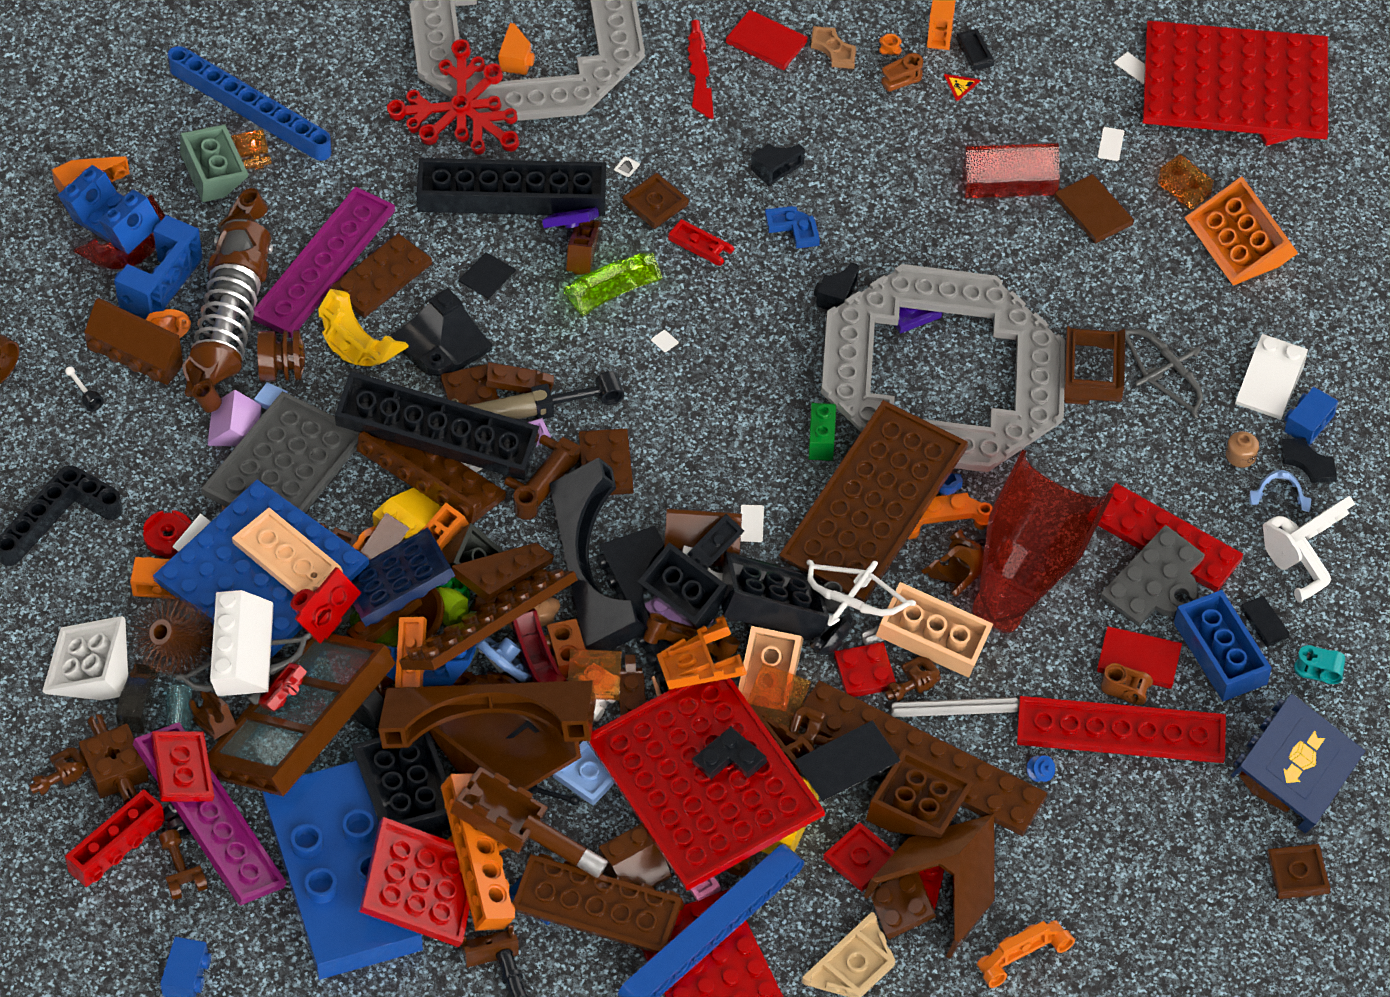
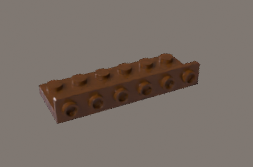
M365 431L359 433L358 452L440 506H443L445 503L449 504L464 515L468 523H475L505 499L506 491L459 461L373 437Z
M530 854L513 901L515 912L653 953H659L669 944L679 911H682L684 907L680 895L673 891L665 890L663 893L654 890V887L649 884H632L624 877L614 876L612 878L605 876L603 872L599 878H596L569 861L560 863L554 861L551 856L546 854H539L538 856Z

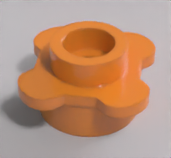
M886 34L879 39L881 44L879 52L881 54H901L900 44L902 40L897 35Z

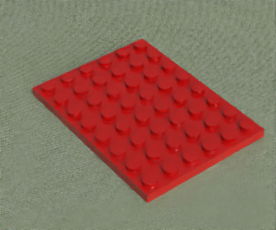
M1147 21L1143 124L1327 140L1328 36Z
M731 678L671 689L592 731L591 741H587L686 891L825 816V811ZM730 726L767 757V763L749 778L730 763L714 778L710 779L693 764L692 760L693 757Z

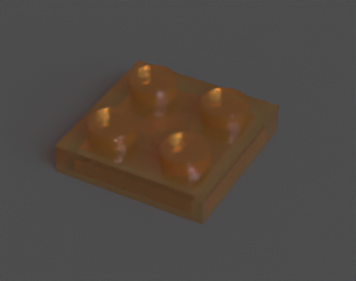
M570 649L568 681L593 680L596 699L619 700L622 651Z
M762 663L748 698V703L750 705L754 704L766 712L768 717L779 725L782 723L789 728L795 711L804 702L811 681Z

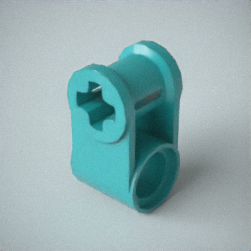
M1312 645L1300 648L1298 653L1299 659L1294 664V671L1298 676L1322 681L1327 684H1338L1342 681L1346 658L1343 653Z

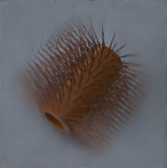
M167 599L166 606L168 608L166 616L163 613V603L160 608L162 607V619L159 617L158 605L155 606L157 621L152 611L150 614L155 622L145 614L151 621L150 623H147V621L145 623L150 626L148 627L150 629L145 630V628H141L143 631H147L141 633L149 636H142L146 638L138 640L142 641L148 638L151 640L144 641L146 643L141 644L142 646L138 648L149 645L147 646L148 648L142 650L145 653L150 647H153V649H150L152 650L150 651L151 653L146 655L147 659L144 662H147L149 657H151L150 655L155 653L154 651L156 650L154 658L150 661L152 663L149 665L154 664L158 654L161 655L155 667L160 671L167 667L166 670L169 671L167 673L172 675V668L175 664L174 661H176L177 667L176 669L174 668L173 674H179L180 667L178 668V665L182 659L183 668L181 670L182 672L186 667V665L184 666L185 660H187V672L189 673L191 672L189 671L191 668L189 666L191 664L190 656L194 664L193 669L197 667L194 661L195 658L199 664L201 663L196 653L202 656L200 653L201 651L203 653L204 650L200 649L203 648L201 646L208 647L205 642H213V640L202 641L213 638L201 636L209 634L207 633L209 632L208 630L212 629L209 626L210 628L205 630V632L201 631L204 626L206 627L209 624L210 619L207 620L206 624H203L202 628L197 630L207 614H204L198 624L195 623L202 614L200 613L202 611H199L202 609H198L197 616H195L196 618L191 623V619H193L191 616L196 611V608L189 607L191 605L183 600L181 602L184 603L179 605L177 602L179 600L174 599L172 613L169 616L171 599ZM177 603H178L177 610L179 609V612H178L177 615L174 617V613H175L174 610H176L175 607H176V605H177ZM183 606H185L183 616L180 618V611L183 610ZM189 612L190 617L185 621V616ZM166 655V660L162 664L161 659ZM172 657V663H171V665L169 666V664H168V666H167V662H168L169 658Z

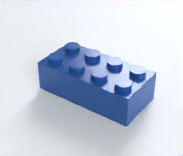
M1223 590L1177 607L1174 624L1222 702L1268 684L1272 667Z

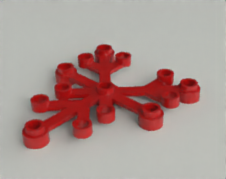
M464 39L456 40L451 46L453 55L457 59V68L448 59H444L439 63L441 74L450 75L457 80V95L452 98L451 102L431 104L420 95L418 90H410L406 95L410 106H405L401 100H393L387 105L388 114L393 120L400 121L406 115H415L407 120V128L411 133L419 131L420 139L426 145L435 144L439 138V133L456 117L457 128L454 132L456 140L458 142H466L470 137L466 128V115L473 120L471 149L474 154L481 155L486 150L483 141V128L500 141L505 151L513 152L520 144L518 135L514 131L504 132L491 122L504 120L507 124H514L518 120L516 110L508 108L505 111H499L502 104L497 96L476 99L491 84H498L502 80L503 72L501 67L495 63L488 64L485 67L484 59L480 56L474 57L466 67V59L471 54L469 43ZM483 71L484 78L466 94V80L475 72ZM488 108L492 112L479 113L475 109ZM447 112L434 125L426 124L421 127V123L431 113ZM510 114L514 115L511 118H507V116ZM413 123H417L416 126L411 127ZM477 145H482L478 149L475 148Z

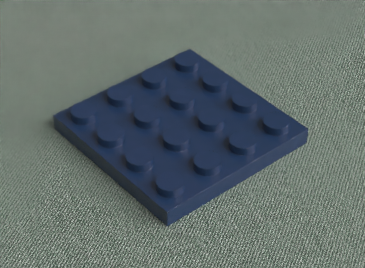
M428 527L369 560V565L351 581L361 592L353 604L365 627L380 622L384 616L393 611L401 610L407 603L424 597L428 591L437 586L445 585L451 578L455 577L453 570Z

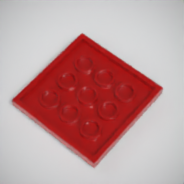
M383 817L379 822L359 912L459 947L463 943L470 906L455 844Z

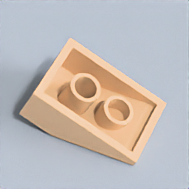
M751 626L743 664L747 674L741 676L738 687L750 705L754 704L755 706L786 712L801 654L802 636Z

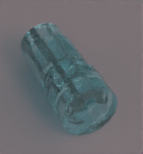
M172 685L168 687L166 727L180 722L185 731H188L191 727L192 713L189 707V700L193 697V690L186 685Z

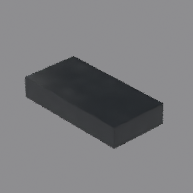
M978 28L956 34V40L972 71L994 66V59Z
M1263 595L1241 605V611L1266 647L1289 638V631Z

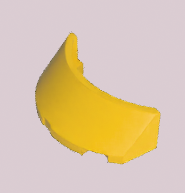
M330 289L318 309L319 317L323 319L325 330L322 333L333 352L337 353L341 359L348 363L360 366L379 365L409 347L406 342L395 341L390 336H384L382 341H379L368 335L358 323L352 310L350 294L346 291Z

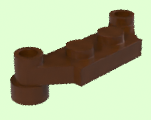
M651 613L646 623L648 627L643 639L650 644H657L658 640L662 639L675 644L683 638L686 641L698 635V632L692 626L668 620L665 616L658 613ZM729 635L706 645L709 653L715 655L714 660L722 661L732 657L737 652L740 641Z

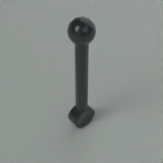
M537 785L528 789L532 794L540 793L569 801L571 805L576 806L580 802L579 797L576 795L570 797L538 788Z

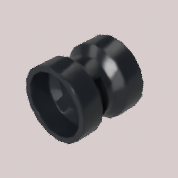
M172 803L167 805L163 809L165 821L168 822L167 829L178 830L180 837L190 835L191 832Z

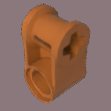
M1112 663L1105 668L1101 689L1109 696L1128 701L1133 705H1143L1147 700V689L1152 686L1153 679L1145 672Z

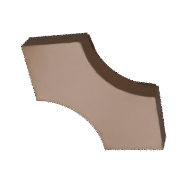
M813 26L811 48L824 52L830 58L832 67L854 69L856 47L843 42L837 36L836 28Z

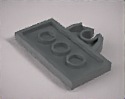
M1165 525L1101 592V598L1138 627L1155 610L1164 616L1174 618L1177 607L1186 604L1175 599L1177 594H1186L1190 602L1196 600L1197 584L1195 578L1190 573L1204 559L1205 554Z

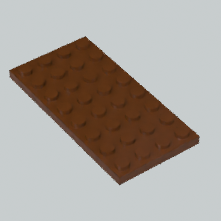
M883 400L779 554L780 560L805 573H808L809 565L806 563L807 560H812L814 564L860 570H866L873 561H877L878 564L872 574L881 580L968 448V441ZM814 569L813 576L819 578L824 583L830 581L838 582L842 586V592L849 594L855 586L854 580L858 575ZM871 580L866 587L860 588L853 598L866 603L878 583Z

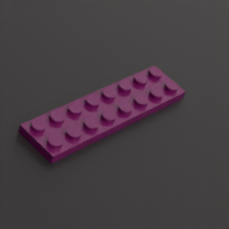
M354 187L254 308L252 320L283 334L284 330H288L289 338L292 339L293 331L300 329L326 297L331 286L344 275L395 212V205L358 187Z
M180 722L156 731L185 730L180 724ZM151 732L135 738L133 746L157 781ZM211 768L210 772L215 795L213 801L171 802L239 906L285 887L286 880Z

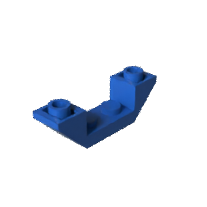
M476 645L436 670H424L423 686H452L470 665L477 649ZM387 646L396 663L397 647ZM396 664L386 675L394 681L396 677Z

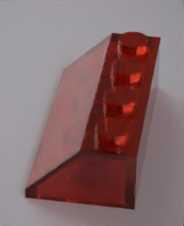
M1059 143L965 146L962 173L965 198L1055 195L1060 181Z

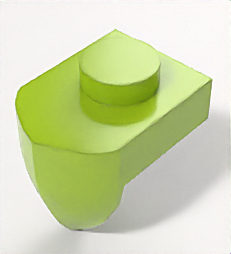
M438 587L437 590L442 595L444 601L443 623L446 626L460 623L462 617L469 614L468 599L455 589Z

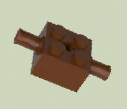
M96 714L97 723L93 716L87 721L94 736L78 742L80 752L86 762L88 774L99 798L102 799L120 792L125 805L130 801V796L132 799L137 795L134 786L149 780L147 766L133 746L134 737L128 723L108 730L103 715Z

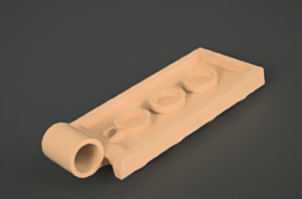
M271 508L266 509L232 537L235 546L294 595L303 589H310L316 592L335 567L343 572L339 564Z

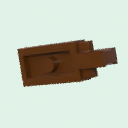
M491 362L487 364L486 387L529 393L533 386L548 384L550 392L552 391L554 375L541 373L538 370Z
M635 654L625 655V669H619L620 716L646 703L644 673H642V668H636Z

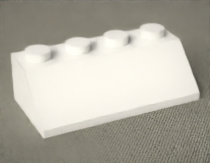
M242 590L216 592L210 681L217 696L269 691L273 602Z

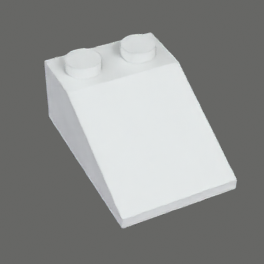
M1262 334L1235 404L1281 420L1304 368L1308 349Z

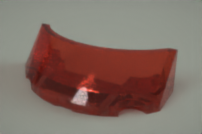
M147 196L156 214L162 221L165 214L153 196ZM152 232L129 254L113 246L111 242L98 244L96 239H92L87 244L75 248L74 252L98 266L108 269H124L127 264L135 266L143 262L146 257L153 253L156 245Z

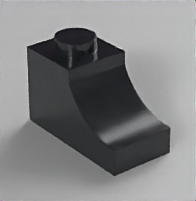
M769 143L751 154V170L770 186L804 165L805 149L800 144L788 148H778Z
M850 262L849 266L841 273L831 276L824 275L822 282H818L815 286L816 307L830 310L834 306L837 308L845 303V299L852 295L858 282L859 265Z

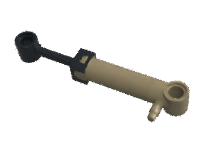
M606 371L596 377V386L551 395L548 384L531 387V392L471 404L469 406L517 420L536 416L537 419H547L554 417V404L599 396L603 404L614 405L622 401L625 395L618 374L614 371Z

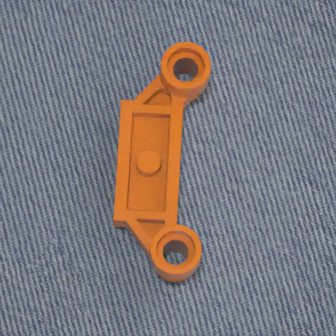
M968 493L936 496L908 539L917 538L923 524L971 518L974 519L973 523L977 529L984 530L994 518L992 513L993 507L989 503H981L969 497Z
M1055 920L1049 924L1042 921L1036 925L1028 926L1023 932L1015 936L1003 939L990 956L986 955L979 959L977 966L984 974L983 979L988 986L995 988L1001 985L1007 978V974L1003 970L1004 966L1049 943L1053 945L1058 953L1065 952L1073 946L1075 939L1068 930L1062 928L1058 921Z

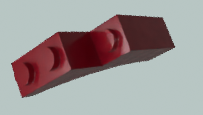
M533 608L512 621L516 644L521 649L519 652L520 662L531 675L530 683L567 681L553 659L536 609Z

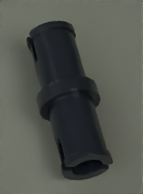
M511 949L499 951L496 954V959L503 974L501 980L503 984H506L510 997H528L522 982L523 974L517 968L513 951Z

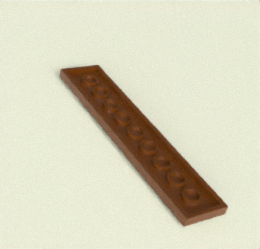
M820 680L802 705L825 713L819 735L827 738L841 737L873 720L898 757L903 749L974 782L973 787L961 806L982 817L994 813V823L1022 837L1047 798V792ZM804 716L800 726L807 729L808 717Z

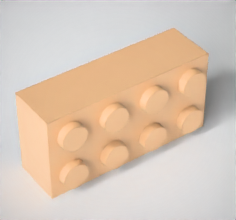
M900 582L896 592L906 600L916 601V605L908 606L894 615L884 616L876 636L921 657L929 658L931 661L969 678L993 623ZM893 596L887 609L894 608L902 604V602Z

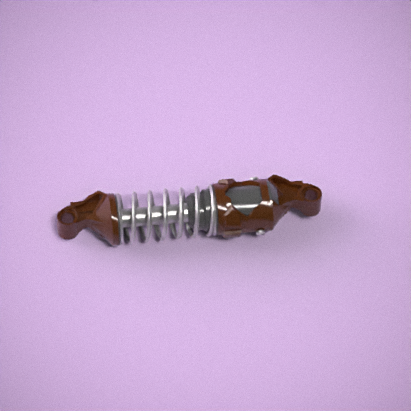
M255 188L244 190L237 198L233 207L230 208L228 216L217 224L220 234L219 238L215 237L214 246H216V250L214 253H211L207 268L210 273V281L207 283L209 292L204 295L205 305L201 307L202 317L198 319L197 323L199 330L194 335L196 342L192 344L190 355L182 365L184 376L187 380L185 395L187 397H194L202 410L207 413L216 411L222 404V399L215 388V384L223 379L237 375L241 370L245 353L244 346L248 341L247 334L251 328L250 321L253 319V309L257 303L256 296L259 294L261 282H265L269 268L267 262L268 253L272 254L273 251L270 233L262 225L255 222L256 219L263 217L268 211L267 204ZM212 295L216 301L209 302V296ZM212 305H219V308H214ZM246 305L248 306V308L244 311L239 309L245 307ZM209 307L212 311L216 312L217 314L206 315V308ZM242 315L245 321L242 323L235 321L236 316ZM204 320H206L210 324L214 325V327L209 326L203 328L202 323ZM233 328H239L242 334L234 335L232 333ZM204 333L211 339L200 340L199 335ZM236 340L239 346L235 348L230 344V341Z

